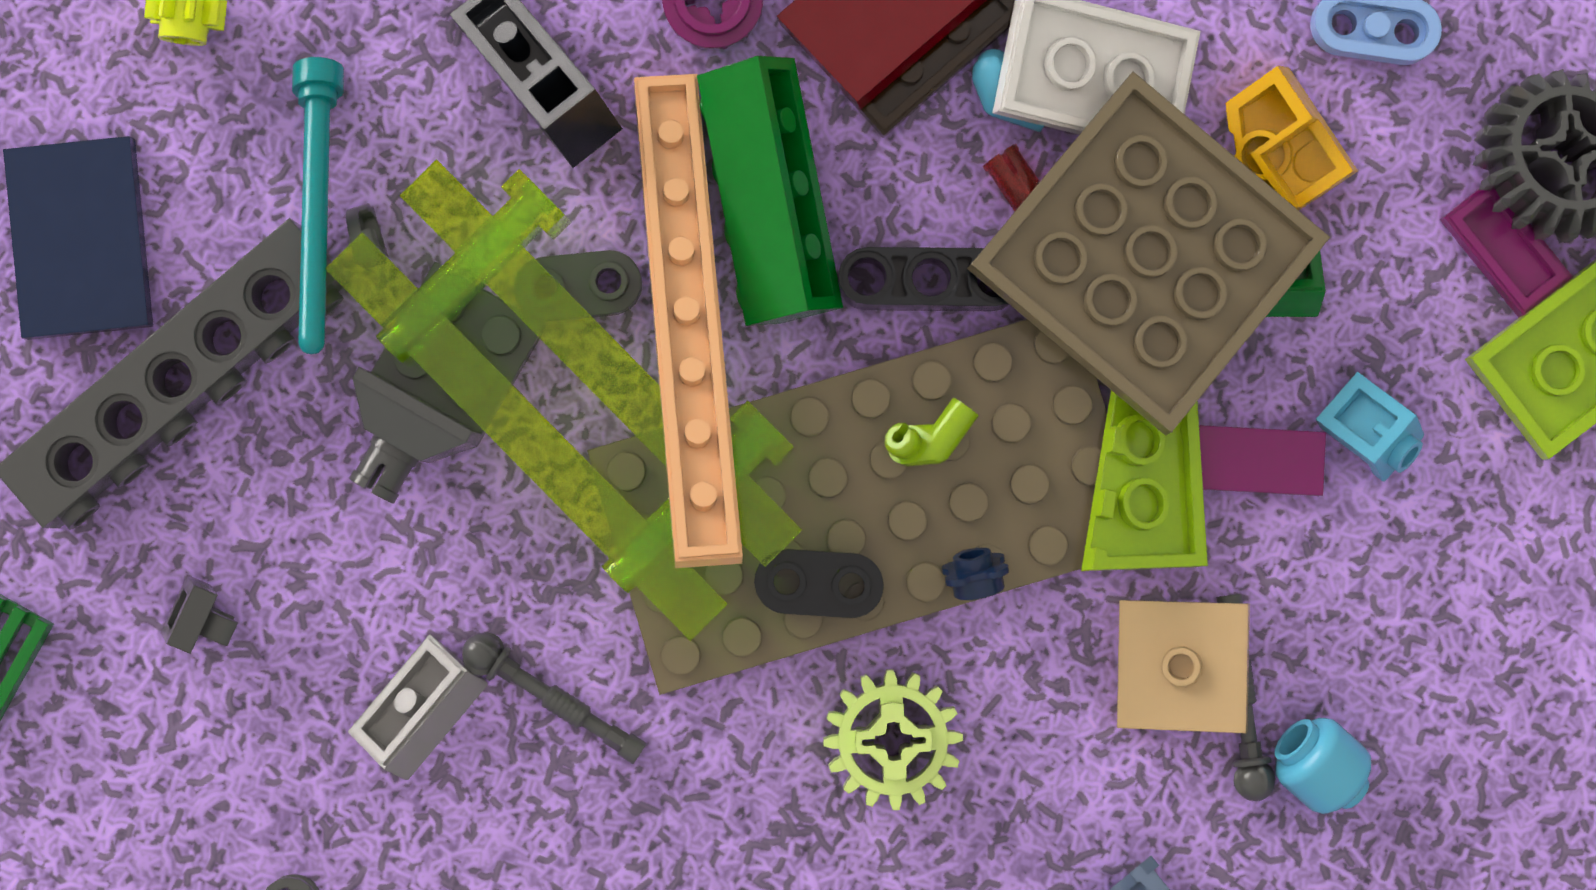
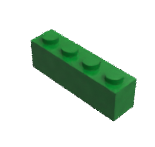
M755 56L697 75L701 95L700 111L707 126L713 156L712 172L719 187L725 218L724 234L731 249L737 280L736 295L738 303L743 310L745 326L781 324L843 308L795 58Z

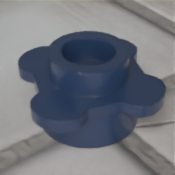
M982 547L961 551L953 556L952 562L941 567L942 574L946 576V585L952 587L954 597L959 600H977L1001 592L1005 588L1003 576L1009 573L1008 564L1004 563V554L991 553L989 548Z

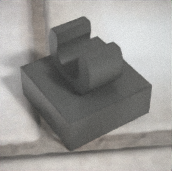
M187 575L163 626L161 635L167 645L191 654L199 635L228 646L238 622L233 620L234 616L213 607L218 594L212 585Z

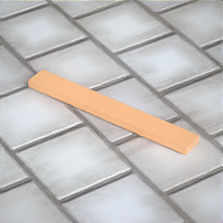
M697 74L634 77L675 568L742 564V542Z

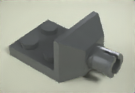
M434 262L372 371L358 367L352 378L364 429L374 435L370 441L371 445L357 469H354L349 479L364 489L366 487L369 489L373 488L371 493L394 504L399 496L400 488L418 461L431 463L477 447L547 325L448 268Z

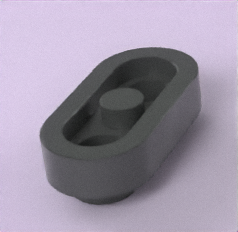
M605 250L546 256L533 259L521 268L515 280L514 292L522 310L543 322L613 316L628 311L636 304L642 291V277L634 261L618 251ZM605 271H615L621 276V285L613 293H604L598 288V278ZM544 277L555 279L558 285L555 296L548 300L539 299L535 294L536 283Z

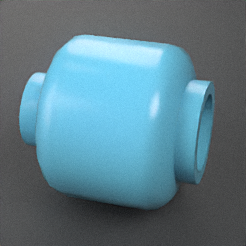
M1317 718L1314 720L1303 719L1297 721L1278 740L1275 747V757L1277 758L1276 776L1281 784L1310 810L1327 814L1338 811L1341 808L1349 809L1357 805L1366 795L1369 789L1368 777L1371 772V755L1358 740L1335 720Z

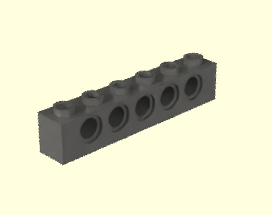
M291 218L287 219L0 463L1 480L42 528H61L63 525H66L71 530L85 522L100 507L95 498L114 483L118 488H121L137 478L149 465L144 458L162 441L169 447L184 438L198 423L193 417L196 412L211 400L216 405H219L231 398L246 383L245 378L241 375L260 358L265 364L270 363L294 343L295 338L290 333L299 326L300 224ZM328 256L326 316L343 301L344 298L339 291L350 283ZM284 280L290 290L288 304L281 311L268 314L262 305V293L271 282ZM234 321L240 329V343L230 354L220 355L214 347V333L221 324ZM184 362L191 372V384L185 393L173 397L166 389L165 377L173 365ZM133 403L141 412L142 424L134 436L126 439L118 431L117 416L122 408ZM84 445L92 455L93 464L89 474L83 479L77 480L69 471L68 459L75 448Z

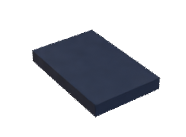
M125 136L3 149L21 338L32 340L153 327L135 139Z

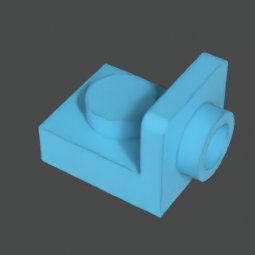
M1356 372L1316 418L1322 430L1365 461L1373 475L1383 482L1395 470L1398 473L1406 470L1415 461L1423 446L1421 440L1424 437V432L1417 415L1359 372Z

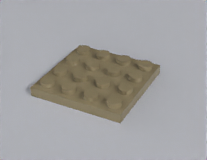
M1132 71L967 269L1166 436L1177 427L1321 250L1330 236Z

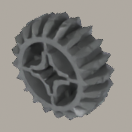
M1563 69L1553 71L1545 78L1539 73L1528 76L1520 83V86H1511L1500 95L1499 103L1492 105L1484 114L1483 119L1487 125L1477 132L1474 141L1486 150L1475 156L1473 166L1488 170L1490 175L1481 181L1479 190L1491 191L1496 189L1500 198L1495 201L1492 212H1502L1510 208L1515 213L1511 229H1522L1532 222L1534 240H1544L1553 233L1559 243H1569L1579 235L1583 239H1590L1596 236V190L1591 199L1583 200L1582 187L1587 184V172L1592 168H1596V89L1593 91L1590 89L1588 73L1577 74L1571 80H1568ZM1540 114L1541 127L1536 130V140L1529 145H1522L1523 128L1528 117Z

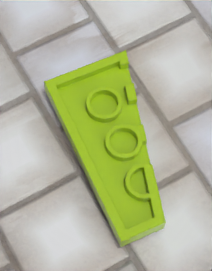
M1111 390L1081 571L1208 566L1198 402L1194 404L1172 433L1165 436Z

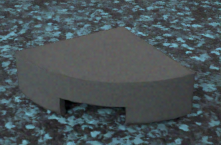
M368 203L346 210L347 229L356 264L366 270L387 264L386 260H389L374 207H370Z

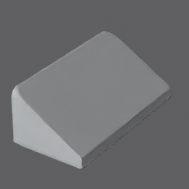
M429 634L348 730V733L384 770L404 780H409L488 684L481 676L472 674L464 666L460 658Z

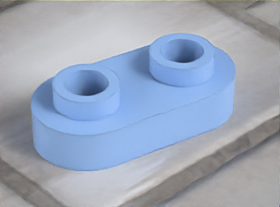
M1321 0L1315 7L1310 21L1311 33L1315 42L1327 53L1397 65H1411L1424 59L1436 48L1442 32L1441 21L1437 12L1430 4L1423 0ZM1342 14L1351 20L1352 31L1350 34L1341 35L1333 29L1332 18L1334 15ZM1404 23L1413 29L1414 40L1411 44H1403L1397 40L1394 34L1396 24Z

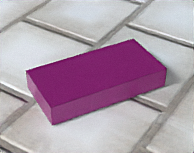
M1477 189L1443 216L1440 221L1519 318L1554 293L1573 276L1544 240H1534L1533 227L1530 223L1522 229H1511L1515 213L1510 208L1502 212H1492L1495 201L1500 198L1496 189L1491 191Z
M1199 425L1203 490L1323 496L1326 432Z

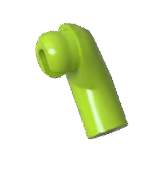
M953 397L934 424L907 425L905 422L897 423L887 431L884 444L889 452V456L895 462L902 465L941 464L950 457L979 415Z

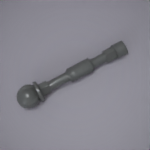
M1242 594L1216 597L1217 603H1243ZM1250 659L1248 732L1240 733V759L1233 761V767H1238L1233 781L1237 792L1243 798L1249 801H1261L1272 793L1276 778L1272 767L1269 765V763H1272L1271 757L1262 756L1261 741H1257L1252 706L1257 700Z
M488 632L478 633L471 636L465 642L462 649L463 663L472 674L478 676L487 675L486 679L489 681L494 679L496 675L509 683L512 681L542 700V707L562 718L570 725H573L576 729L582 726L603 739V743L618 752L617 755L631 764L635 763L646 745L645 741L632 733L624 732L615 725L607 724L591 713L590 706L581 702L573 695H570L557 685L549 687L521 669L518 663L508 658L511 648L506 646L504 649L503 642L498 636Z

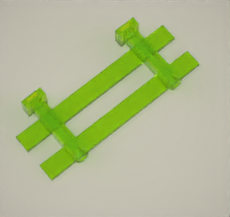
M436 159L399 196L455 252L449 260L418 288L362 232L325 269L383 327L376 335L383 346L402 363L411 356L609 558L602 565L605 572L627 593L637 586L691 641L728 603L693 567L675 568L669 498L645 520L477 349L451 320L488 285L666 466L659 384L525 249L542 230L554 240L572 223L566 215L520 169L501 186L511 198L492 215ZM747 400L730 417V420L739 428L732 435L741 542L766 567L803 530L749 475L767 458L774 465L778 466L795 448Z

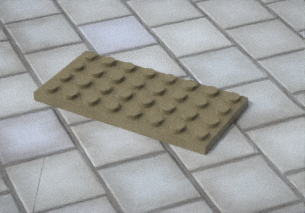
M1027 319L729 408L743 559L742 564L675 568L663 428L587 450L658 692L661 695L975 601L955 598L952 587L946 585V576L942 574L941 569L943 565L953 561L955 554L967 549L982 547L989 548L991 553L1004 554V563L1008 564L1009 573L1003 576L1005 588L999 593L1082 569L1107 411L1097 378ZM953 397L979 415L950 457L941 464L902 465L895 462L889 456V452L884 444L887 431L897 423L905 422L907 425L934 424ZM795 549L855 553L869 558L877 565L883 577L884 589L878 605L868 614L857 618L782 614L772 611L759 599L754 584L755 573L761 561L777 550ZM782 569L774 577V585L780 593L791 594L799 587V576L791 569ZM856 573L845 574L839 581V590L847 598L858 597L864 589V582Z

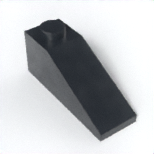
M467 0L450 13L456 24L572 168L623 129L596 89L520 0Z

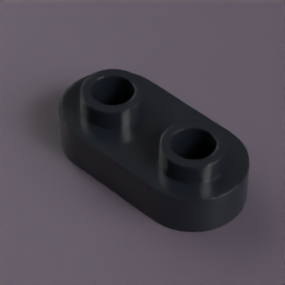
M795 549L777 550L761 561L754 579L755 590L761 602L772 611L782 614L857 618L868 614L878 605L884 589L883 577L877 565L869 558L855 553ZM782 569H791L799 576V587L791 594L780 593L774 585V577ZM856 573L862 578L864 589L858 597L847 598L841 594L839 581L845 574Z

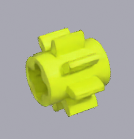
M146 0L144 18L150 19L151 24L159 25L158 38L160 40L182 45L204 46L207 44L209 29L224 31L227 1Z

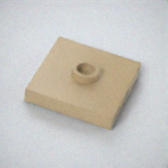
M1119 600L1117 728L1247 733L1250 604Z

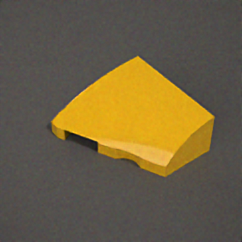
M1276 66L1225 103L1228 129L1234 135L1235 157L1297 210L1302 209L1358 172V169L1289 67Z

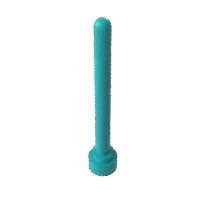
M324 57L300 59L293 64L292 92L298 97V104L304 108L298 343L300 349L310 355L319 353L325 345L330 110L336 107L337 99L341 98L344 93L343 65L333 59Z

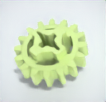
M886 669L884 684L875 686L869 676L865 674L860 677L861 686L864 691L860 695L855 696L852 692L845 689L839 693L843 702L847 705L845 712L828 711L827 720L833 725L838 726L839 730L838 734L823 737L824 747L839 749L840 755L828 764L831 773L847 769L850 775L847 777L843 789L849 794L860 785L867 788L865 803L868 806L873 807L878 801L880 794L888 795L892 809L900 810L902 795L911 793L913 799L921 805L925 803V794L922 787L927 783H931L934 787L941 790L947 786L942 776L938 773L942 765L958 768L960 761L954 755L947 752L949 744L963 741V734L959 731L947 730L945 724L951 721L958 713L954 706L941 709L936 707L935 704L943 692L937 685L930 688L924 694L918 691L920 675L913 672L905 685L897 684L894 670ZM903 698L910 699L924 708L929 714L933 725H915L904 714ZM879 699V714L868 726L851 728L859 712L869 703ZM892 722L898 724L903 734H911L913 738L923 737L922 739H910V743L900 744L898 749L899 755L889 756L885 746L882 744H874V741H863L865 739H875V736L886 734L887 724ZM934 750L926 766L916 775L906 779V766L917 754ZM852 753L870 754L882 765L883 780L876 779L863 771L854 760Z

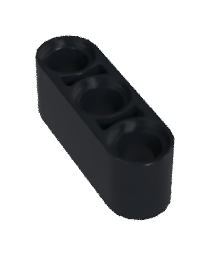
M864 247L849 253L840 265L838 282L841 296L845 302L857 309L996 311L1010 305L1000 296H988L982 292L978 286L976 276L967 269L984 248ZM861 263H870L878 267L884 276V286L876 294L868 296L854 291L848 279V274L853 267ZM930 263L937 265L944 271L948 282L944 292L936 296H927L916 289L913 284L912 275L914 270L920 265Z

